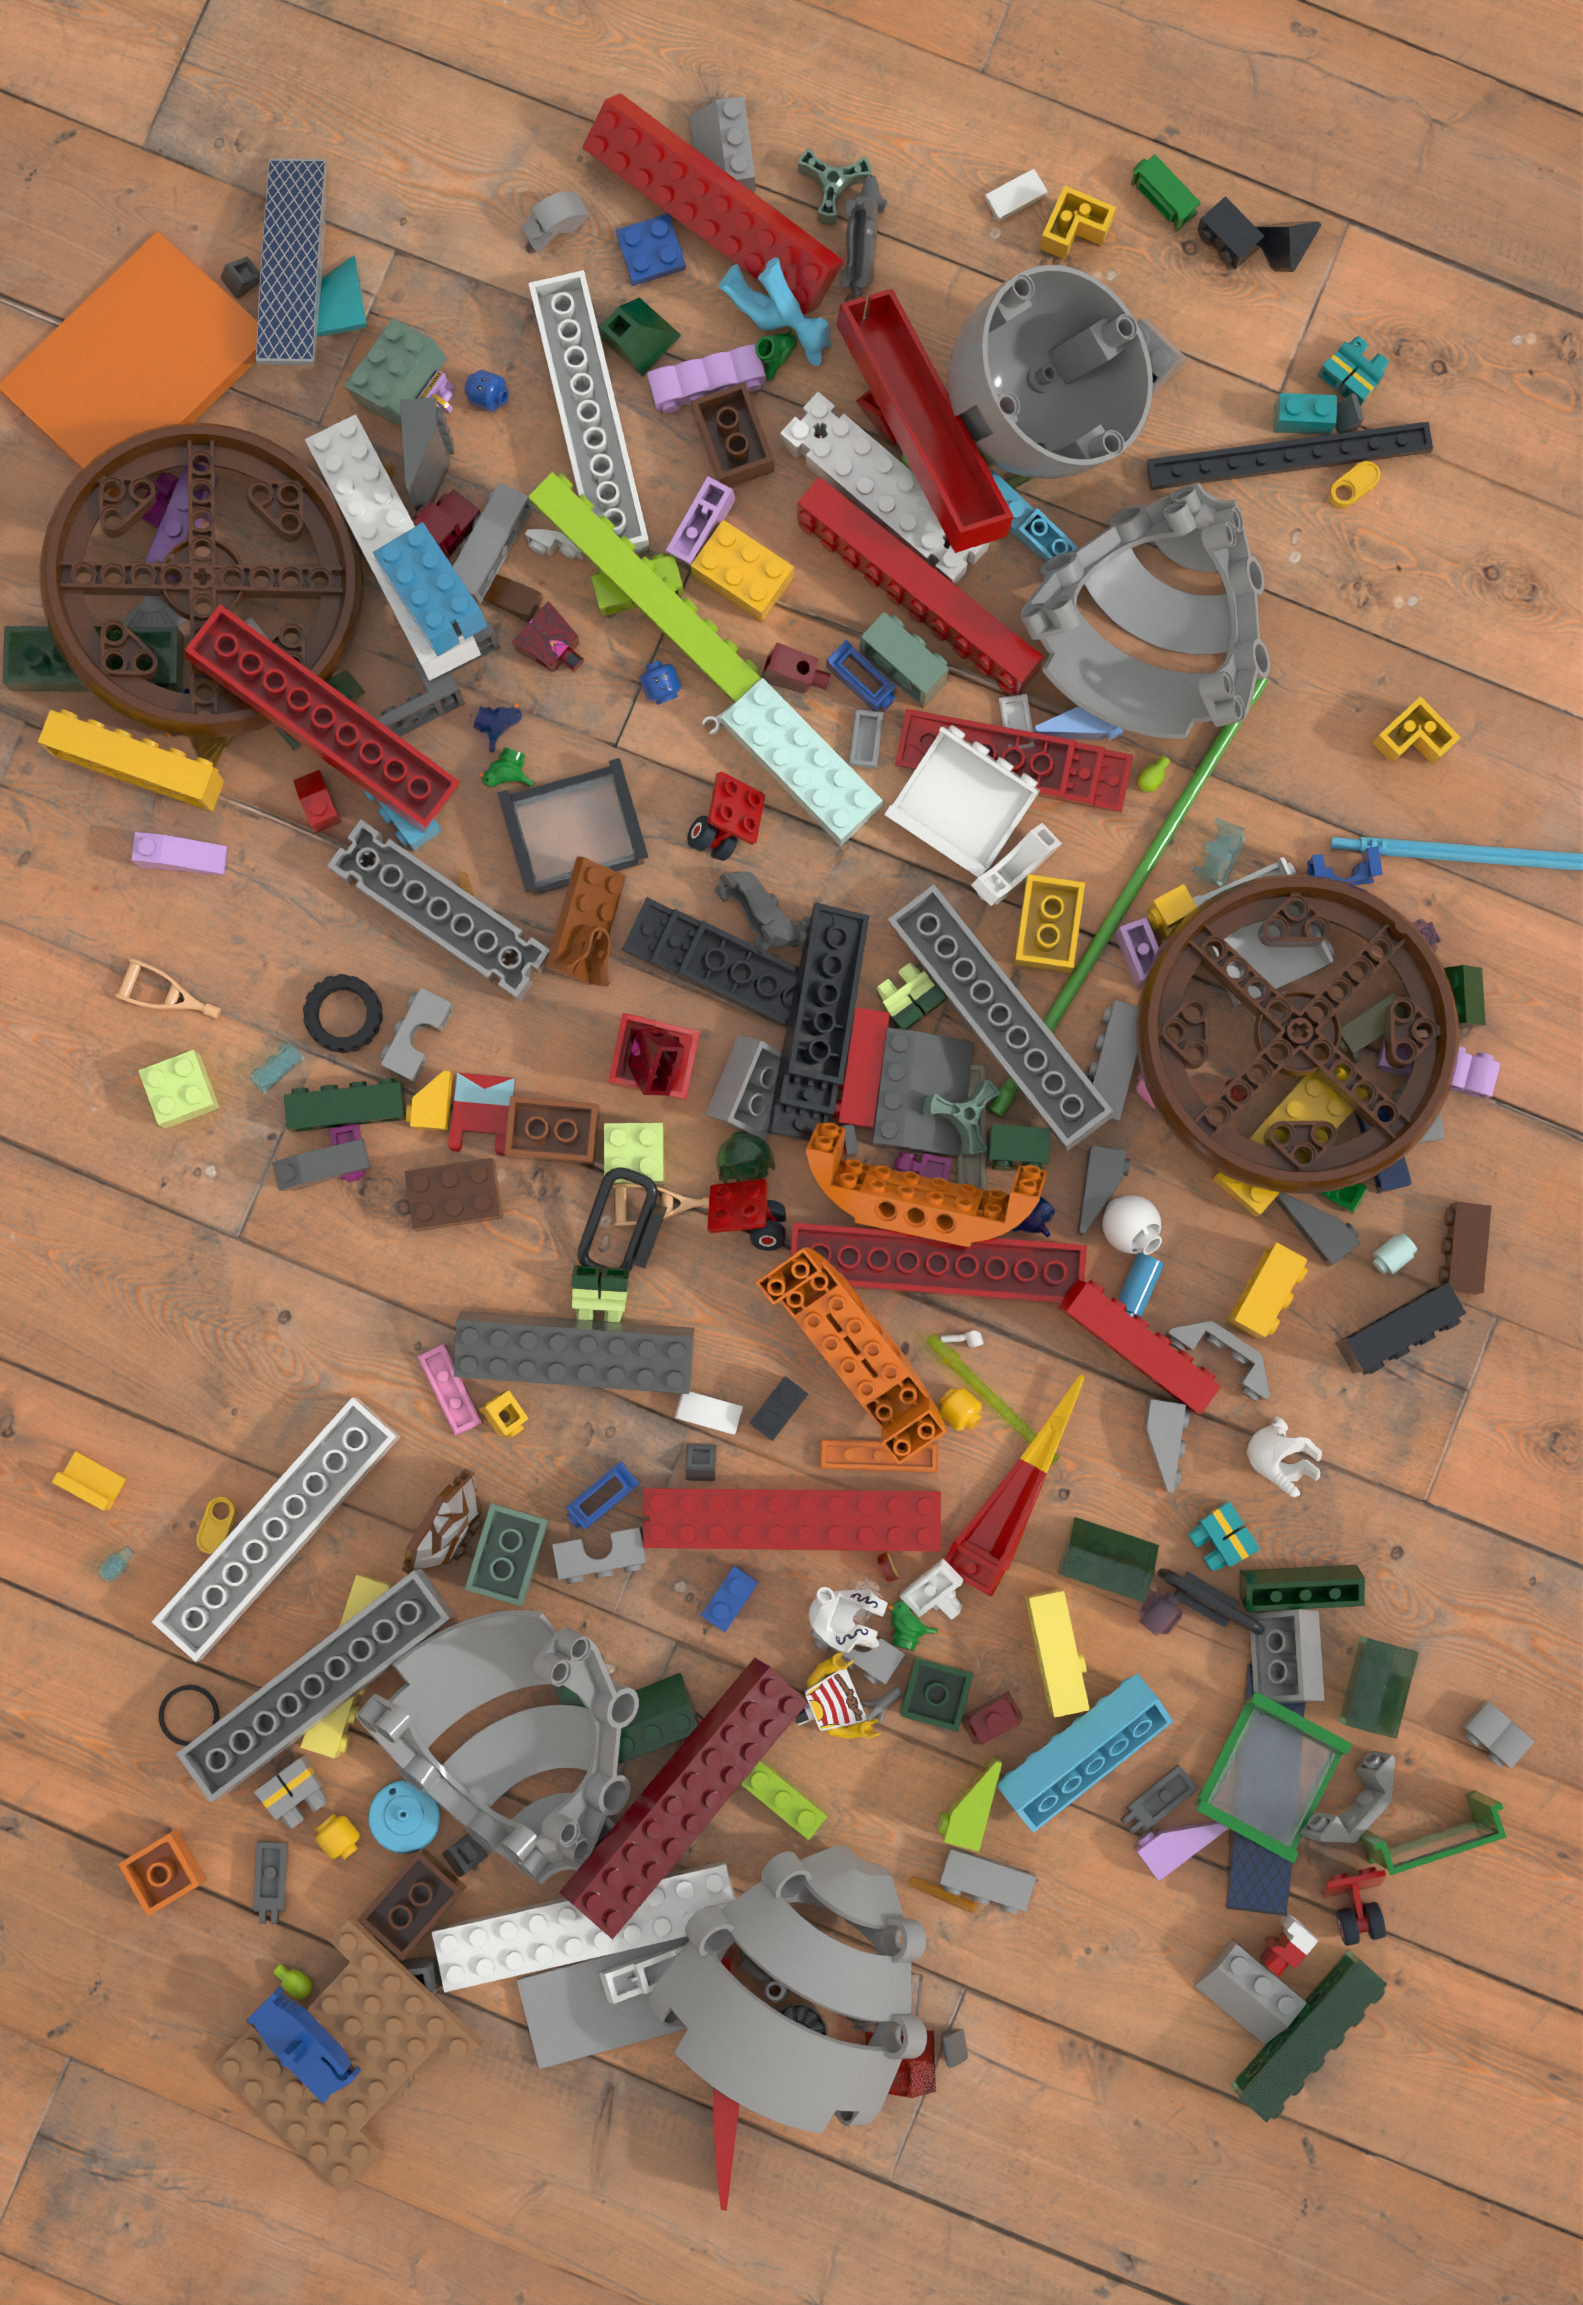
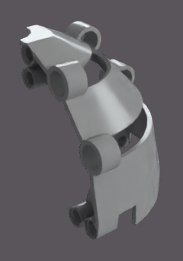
M1199 482L1187 485L1146 506L1135 504L1118 511L1110 518V527L1076 551L1058 554L1041 566L1040 572L1044 581L1023 606L1020 617L1031 640L1040 639L1050 654L1042 671L1075 704L1109 724L1138 734L1159 738L1186 739L1194 722L1213 721L1216 727L1241 722L1246 718L1249 713L1256 680L1267 678L1270 673V659L1267 648L1260 639L1257 596L1263 593L1264 576L1258 560L1251 556L1241 510L1236 499L1221 500L1214 498L1202 488ZM1154 541L1168 558L1181 566L1202 572L1218 571L1227 593L1220 595H1196L1174 589L1149 573L1139 562L1131 548ZM1085 585L1091 597L1105 614L1130 634L1147 643L1174 652L1196 655L1228 652L1223 665L1213 673H1183L1152 666L1122 652L1096 632L1076 607L1077 596L1082 586Z
M512 1610L484 1614L450 1626L419 1643L395 1661L392 1666L406 1683L389 1700L373 1694L356 1714V1717L368 1733L397 1763L396 1770L410 1785L420 1792L428 1794L464 1826L469 1836L481 1847L492 1854L498 1853L534 1881L542 1884L550 1876L560 1871L570 1869L577 1871L593 1852L606 1817L619 1813L629 1799L631 1792L630 1783L626 1777L617 1773L621 1728L627 1726L634 1719L639 1707V1698L635 1690L610 1678L598 1647L587 1636L568 1627L555 1631L542 1612ZM542 1684H552L559 1687L564 1685L576 1693L586 1706L546 1705L507 1716L491 1724L465 1742L443 1765L428 1750L429 1746L461 1717L493 1698L521 1688ZM557 1768H577L587 1771L580 1786L573 1793H558L541 1798L520 1811L512 1820L490 1808L497 1799L514 1785L537 1773Z
M844 1845L833 1846L801 1860L794 1852H783L767 1863L761 1875L762 1881L724 1908L720 1909L714 1905L706 1906L697 1911L688 1920L685 1933L689 1938V1942L654 1986L648 1999V2006L663 2026H686L688 2028L674 2053L707 2083L740 2105L778 2123L822 2134L833 2115L844 2126L868 2125L881 2111L902 2059H915L919 2057L927 2044V2032L923 2021L918 2016L911 2014V1962L917 1961L922 1957L926 1948V1933L922 1924L917 1920L904 1918L892 1875L884 1866L862 1859L848 1846ZM799 1902L811 1904L821 1909L829 1908L843 1917L848 1924L859 1930L875 1945L879 1954L860 1951L829 1937L800 1916L789 1903ZM901 1933H902V1936H903V1946H902V1948H901V1944H900V1935H901ZM735 1941L746 1955L772 1978L792 1992L820 2007L850 2018L878 2022L876 2032L868 2045L853 2044L825 2036L789 2019L767 2005L742 1985L720 1962L727 1949ZM901 2030H903L904 2036L903 2044L901 2042Z

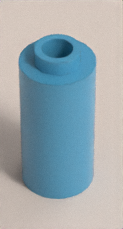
M1137 1253L1118 1296V1300L1127 1306L1125 1312L1131 1317H1134L1135 1314L1142 1317L1164 1266L1163 1262L1142 1253Z

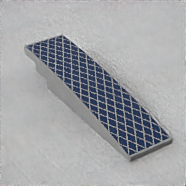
M269 158L259 287L257 365H314L326 237V159Z

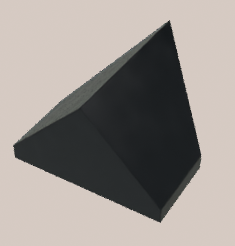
M1298 221L1255 226L1264 235L1261 248L1271 268L1275 272H1294L1322 224L1319 221Z

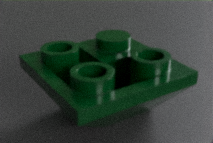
M640 297L619 306L599 326L601 340L642 377L681 337L677 330Z

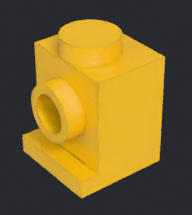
M509 1390L501 1392L478 1409L481 1414H484L499 1437L508 1435L509 1438H512L524 1429L522 1424L529 1419ZM500 1412L506 1413V1422H503L499 1417Z

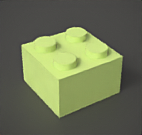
M194 1050L139 1070L157 1123L165 1129L220 1108L201 1055Z
M605 1123L604 1176L613 1168L623 1167L652 1178L655 1184H665L663 1123ZM617 1179L613 1183V1185L633 1182L624 1179Z

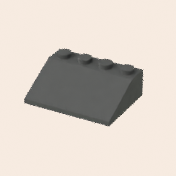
M435 397L400 400L405 484L416 512L422 506L427 507L431 501L434 503L449 469L450 455H454L453 437H451L450 428L447 425V418L444 417L443 407H438Z
M887 1028L873 1139L874 1147L954 1157L960 1156L961 1137L955 1125L939 1115L924 1116L923 1104L925 1098L933 1094H938L941 1098L951 1103H962L967 1099L974 1042L918 1031Z

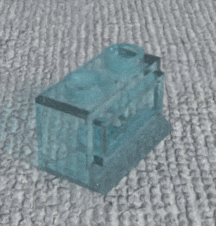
M1215 818L1213 823L1219 829L1218 836L1215 842L1210 841L1206 844V850L1209 855L1203 868L1194 865L1192 871L1200 880L1221 887L1223 883L1226 884L1246 839L1243 833L1245 828Z

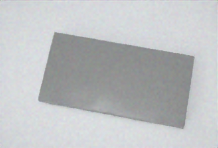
M682 1937L591 1958L517 1978L539 2069L688 2029L686 2026L665 2027L660 2023L648 2006V1999L652 1992L641 1993L615 2004L609 2003L599 1973L664 1950L687 1944L689 1938Z

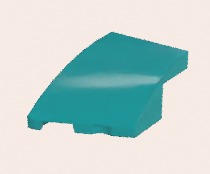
M355 255L322 278L317 337L368 328Z

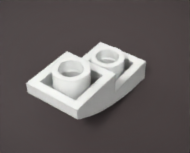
M529 529L525 533L527 543L529 544L528 547L537 554L543 555L546 553L553 556L557 547H559V551L570 559L577 557L583 560L585 557L561 532Z
M690 1391L689 1394H681L674 1418L735 1435L743 1406Z

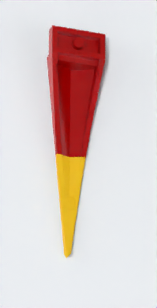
M1082 1374L1074 1381L1050 1418L1005 1479L954 1540L944 1559L963 1578L964 1582L988 1596H993L1005 1571L1009 1570L1085 1378Z

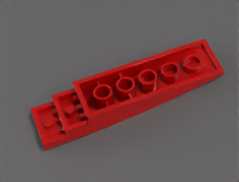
M906 709L895 766L916 770L940 733V728L945 726L949 729L953 725L966 734L963 739L972 745L977 741L988 748L990 751L987 755L996 761L1001 757L1012 764L1014 767L1011 771L1020 777L1025 773L1036 780L1038 783L1035 787L1041 790L1037 796L1122 813L1134 757L1132 754L1106 750L1105 747L1078 743L1072 739ZM1029 742H1034L1033 748H1019V745L1030 744Z
M730 1948L727 1949L720 1961L729 1972H731L733 1949ZM713 2087L714 2141L721 2210L727 2211L739 2103Z

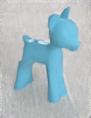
M777 257L771 259L766 264V269L758 276V280L764 285L770 297L750 288L744 280L738 264L733 265L718 287L762 331L775 330L786 326L793 328L797 333L801 346L804 348L808 362L813 366H819L822 361L821 351L825 347L832 346L830 340L831 328L827 320L822 317H804L798 301L786 283L779 259Z

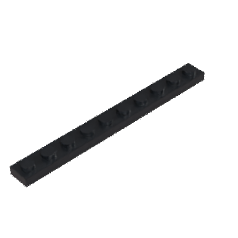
M1428 421L1148 459L1147 469L1150 489L1157 490L1187 486L1198 482L1202 484L1431 453L1433 444Z

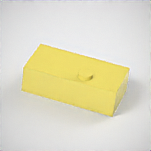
M1058 1588L1025 1595L1049 1713L1055 1718L1090 1710L1082 1673L1087 1672L1083 1654L1078 1655L1064 1591Z

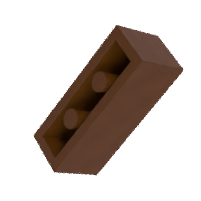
M1455 1202L1450 1204V1208H1447L1445 1211L1444 1225L1448 1226L1447 1237H1444L1442 1241L1441 1252L1445 1255V1265L1440 1268L1439 1283L1449 1282L1454 1292L1475 1295L1484 1293L1492 1207L1490 1205Z

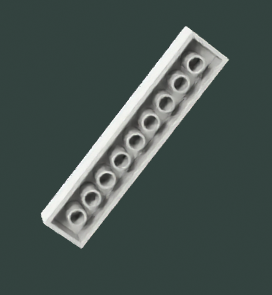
M582 270L530 282L531 297L578 495L583 494L594 505L591 510L599 518L604 515L615 526L612 531L620 539L624 535L635 545L636 548L633 550L635 554L650 551L649 539L585 272Z
M355 414L306 438L305 441L316 464L333 493L428 680L430 681L480 656L481 653L473 635L465 640L456 622L451 625L460 643L437 656L381 571L372 552L411 530L415 525L357 415Z
M352 1397L155 1617L152 1623L195 1662L203 1660L401 1436L362 1401Z
M727 1860L667 1873L613 1940L564 1897L437 1926L432 1931L444 1992L687 1937L685 1927L688 1920L697 1911L712 1905L722 1909L735 1900Z

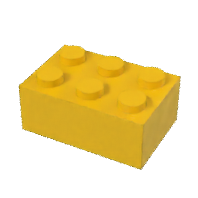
M722 520L691 564V574L694 578L760 622H763L794 578V566L725 520Z
M1027 875L1013 965L1071 973L1074 968L1085 882Z
M1277 1242L1267 1246L1226 1323L1256 1340L1265 1338L1268 1335L1272 1336L1280 1323V1320L1277 1319L1279 1312L1282 1309L1286 1310L1294 1297V1294L1291 1293L1293 1286L1296 1283L1300 1284L1308 1271V1268L1304 1267L1308 1259Z

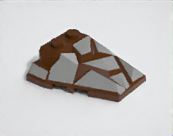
M465 1468L460 1476H457L452 1482L454 1486L449 1484L438 1495L407 1545L403 1562L404 1566L402 1568V1571L406 1574H410L417 1569L426 1570L430 1567L451 1563L453 1559L458 1561L467 1547L463 1543L468 1534L470 1533L474 1536L483 1521L479 1519L482 1509L479 1498L475 1495L477 1491L475 1474L470 1469Z

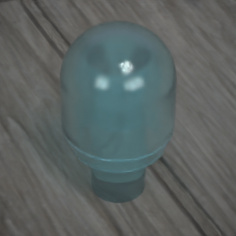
M126 1546L119 1554L116 1552L109 1554L98 1566L99 1578L107 1583L119 1579L129 1567L127 1561L135 1554L129 1546Z

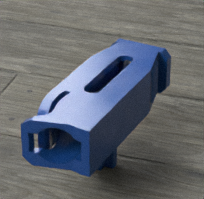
M279 1986L246 2022L249 2025L254 2024L267 2047L282 2061L280 2064L284 2068L287 2066L324 2103L332 2093L350 2084L360 2073L361 2069L358 2066L352 2070L348 2069L351 2066V2062L342 2046L304 2007L282 1994L284 1990Z

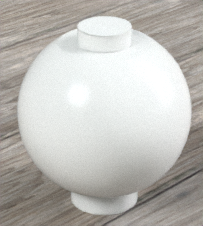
M1127 1195L1115 1198L1109 1202L1102 1222L1103 1232L1107 1241L1115 1249L1124 1253L1135 1254L1143 1252L1145 1255H1149L1155 1252L1161 1245L1162 1238L1159 1236L1161 1231L1160 1214L1153 1203L1137 1195Z

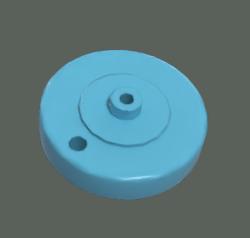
M406 1780L395 1781L383 1787L372 1800L368 1813L369 1827L377 1842L388 1851L397 1854L414 1853L425 1848L435 1838L441 1823L440 1805L428 1794L420 1792Z

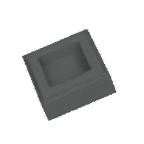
M853 1124L842 1126V1128H846L843 1148L845 1158L856 1156L859 1151L855 1126Z

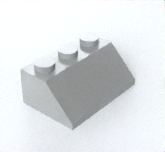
M744 96L715 100L690 115L689 121L693 148L749 190L755 192V173Z
M738 1035L705 1115L733 1129L766 1141L769 1136L767 1132L782 1052L761 1040Z
M1295 1609L1249 1614L1250 1617L1259 1621L1265 1627V1632L1262 1635L1250 1632L1254 1693L1256 1691L1277 1703L1325 1701L1319 1611Z
M1232 1938L1194 1984L1197 1989L1264 2045L1289 2027L1307 2004L1298 1993Z

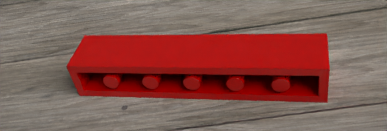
M1078 1280L1058 1309L1178 1402L1185 1404L1186 1408L1201 1415L1221 1388L1214 1381L1216 1376L1203 1366L1200 1369L1191 1363L1194 1359L1185 1351L1179 1349L1176 1352L1169 1346L1171 1340L1159 1332L1153 1334L1147 1329L1149 1323L1136 1314L1134 1317L1125 1312L1127 1306L1118 1299L1112 1297L1109 1300L1102 1294L1105 1289L1093 1280L1089 1282Z

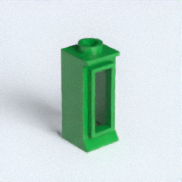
M1155 154L1148 160L1142 159L1134 167L1131 185L1137 184L1136 188L1169 223H1174L1176 232L1197 215L1198 211L1196 208L1201 202Z

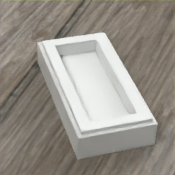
M1032 169L985 194V200L997 221L1000 222L1045 198L1048 195V191L1035 169Z
M1027 694L998 699L1003 727L1033 732ZM1029 742L1030 744L1019 745V748H1033L1034 742Z

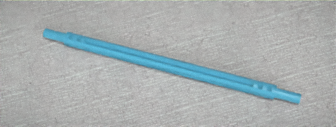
M1362 836L1360 839L1331 837L1330 849L1355 850L1359 854H1362L1369 847L1378 846L1379 853L1383 856L1583 871L1582 853Z

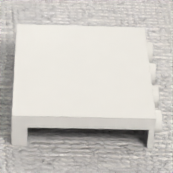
M951 725L949 729L942 726L939 730L940 733L905 787L884 815L975 876L980 877L988 871L1041 790L1035 787L1038 782L1027 774L1023 773L1020 777L1011 771L1014 766L1003 758L999 757L996 761L987 755L990 750L979 742L975 741L972 745L963 739L966 734L955 726Z
M1282 857L1278 862L1206 895H1198L1192 899L1198 907L1216 894L1243 882L1267 876L1296 874L1293 865L1290 862L1287 863L1285 858ZM1287 906L1290 915L1294 917L1300 916V911L1296 906ZM1264 921L1244 927L1224 939L1275 989H1279L1323 969L1334 961L1332 958L1334 950L1328 940L1315 947L1265 946L1258 937L1259 928ZM1310 925L1308 928L1310 934L1314 937H1321L1320 929L1315 925ZM1267 926L1269 935L1280 937V931L1276 926ZM1206 946L1212 958L1219 957L1216 947ZM1235 966L1227 967V973L1230 977H1240L1238 968ZM1255 986L1248 987V993L1251 997L1256 999L1261 997L1259 988ZM1226 988V990H1227V992H1228V994H1229V996H1230V998H1231V1000H1232V1003H1233L1234 1007L1237 1008V1007L1243 1005V1004Z

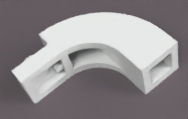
M1041 823L1032 829L998 864L978 877L971 886L977 891L978 896L988 902L990 906L993 904L997 905L1026 880L1028 874H1033L1062 843Z

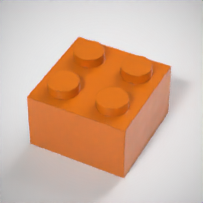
M178 1828L118 1864L147 1917L207 1881Z

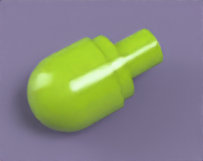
M1161 755L1155 764L1150 762L1149 765L1145 766L1137 778L1140 790L1146 793L1157 790L1165 779L1166 773L1164 770L1171 762L1168 758Z
M281 1964L274 1970L273 1974L282 1980L281 1986L283 1990L292 1997L304 1999L311 1993L312 1982L300 1970L293 1968L289 1971Z

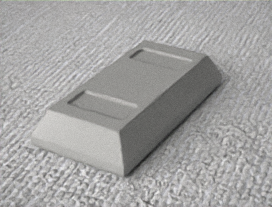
M855 709L849 766L877 769L884 712Z

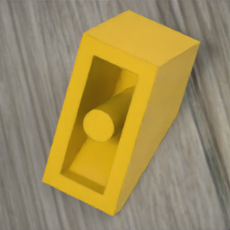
M444 1070L412 1097V1105L408 1104L406 1109V1122H410L411 1128L415 1130L448 1132L453 1083L451 1071Z

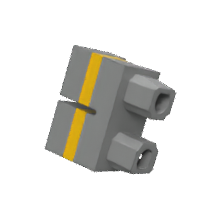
M305 1755L254 1791L274 1819L281 1818L290 1829H293L306 1819L296 1806L300 1802L305 1800L313 1812H316L328 1803L323 1790L320 1788L324 1783L316 1776L310 1766L311 1763Z

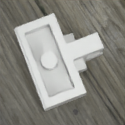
M941 1559L903 1589L900 1593V1598L918 1617H921L933 1607L935 1610L941 1609L952 1620L960 1614L963 1607L961 1602L955 1597L957 1594L955 1589L962 1584L963 1578L944 1559Z

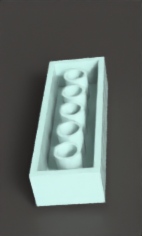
M763 678L721 716L722 726L840 847L882 808L883 800Z

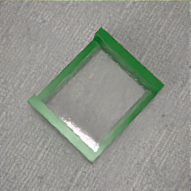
M1255 1691L1253 1697L1247 1698L1194 1803L1197 1806L1196 1811L1294 1864L1299 1854L1295 1850L1302 1838L1300 1831L1312 1817L1342 1755H1348L1353 1744Z
M1474 1791L1465 1794L1473 1821L1390 1848L1387 1847L1385 1840L1368 1829L1359 1840L1363 1842L1369 1863H1378L1387 1869L1391 1876L1507 1838L1498 1810L1504 1809L1503 1805L1491 1797Z

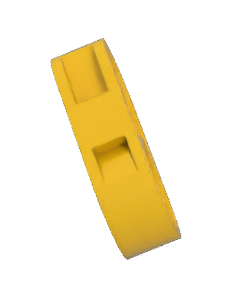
M1363 461L1339 478L1332 485L1328 494L1331 504L1336 508L1346 509L1370 492L1377 485L1381 476L1378 466L1373 462ZM1339 487L1347 488L1351 493L1350 499L1340 500L1337 498L1336 489Z
M228 1497L214 1498L206 1508L196 1538L198 1548L204 1553L213 1554L230 1534L237 1508L234 1501ZM220 1502L226 1503L230 1509L229 1515L225 1519H218L214 1514V1507Z

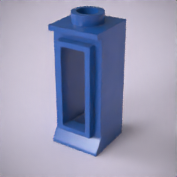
M845 640L827 659L826 668L873 711L878 712L881 708L886 710L895 701L896 685L890 682L863 657L848 640ZM849 656L882 686L875 694L842 665Z
M623 1461L616 1464L566 1506L570 1511L566 1516L577 1529L580 1526L584 1530L589 1528L641 1484L625 1467L626 1465ZM616 1476L624 1487L588 1517L579 1505Z

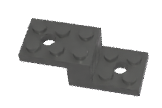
M487 623L486 628L473 635L481 653L480 656L430 681L418 658L413 661V665L427 693L412 695L407 699V703L398 708L392 706L381 712V716L376 719L401 737L466 704L451 673L500 649L491 623Z

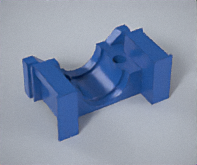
M1369 847L1362 853L1363 863L1357 864L1352 869L1350 878H1339L1333 873L1331 867L1325 868L1323 854L1312 855L1311 859L1307 861V874L1336 879L1354 886L1374 883V876L1383 875L1379 847Z

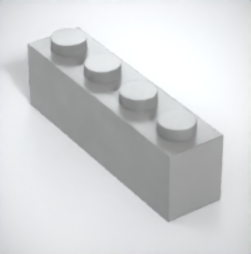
M500 482L496 489L489 493L485 509L482 514L475 518L473 530L469 538L461 543L459 556L455 563L451 564L475 602L480 605L534 509V505L529 501L527 495Z
M1114 1000L1111 1007L1106 1006L1102 1019V1023L1106 1024L1104 1035H1098L1095 1045V1051L1099 1052L1097 1063L1091 1062L1087 1076L1088 1079H1092L1091 1083L1113 1109L1114 1116L1108 1122L1115 1124L1121 1118L1137 1056L1136 1018L1138 1009L1136 1005Z

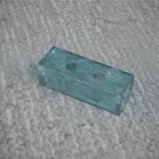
M291 1042L283 1044L279 1048L280 1052L275 1056L271 1055L265 1060L266 1064L261 1068L257 1067L251 1073L250 1080L262 1093H266L305 1059Z

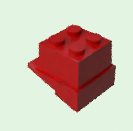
M622 1013L608 1080L609 1084L641 1091L628 1067V1059L633 1046L630 1040L631 1036L639 1029H662L684 1046L673 1087L668 1097L686 1100L700 1031Z

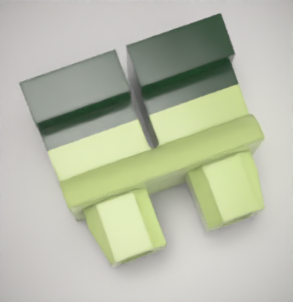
M908 963L898 971L899 976L906 983L902 988L897 990L890 979H887L876 989L883 1001V1009L885 1012H890V1019L897 1029L902 1030L911 1028L923 1016H927L943 1004L947 998L929 979L925 971L921 973L912 963Z
M574 1265L572 1272V1308L576 1311L577 1319L593 1320L594 1310L605 1311L604 1321L620 1322L622 1312H625L630 1269L604 1267L600 1291L601 1267Z

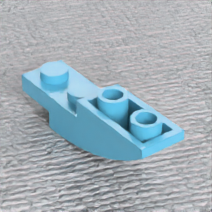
M994 470L990 472L1014 516L1009 530L1014 537L1045 561L1064 552L1076 551L1078 547L1038 508L1034 510Z

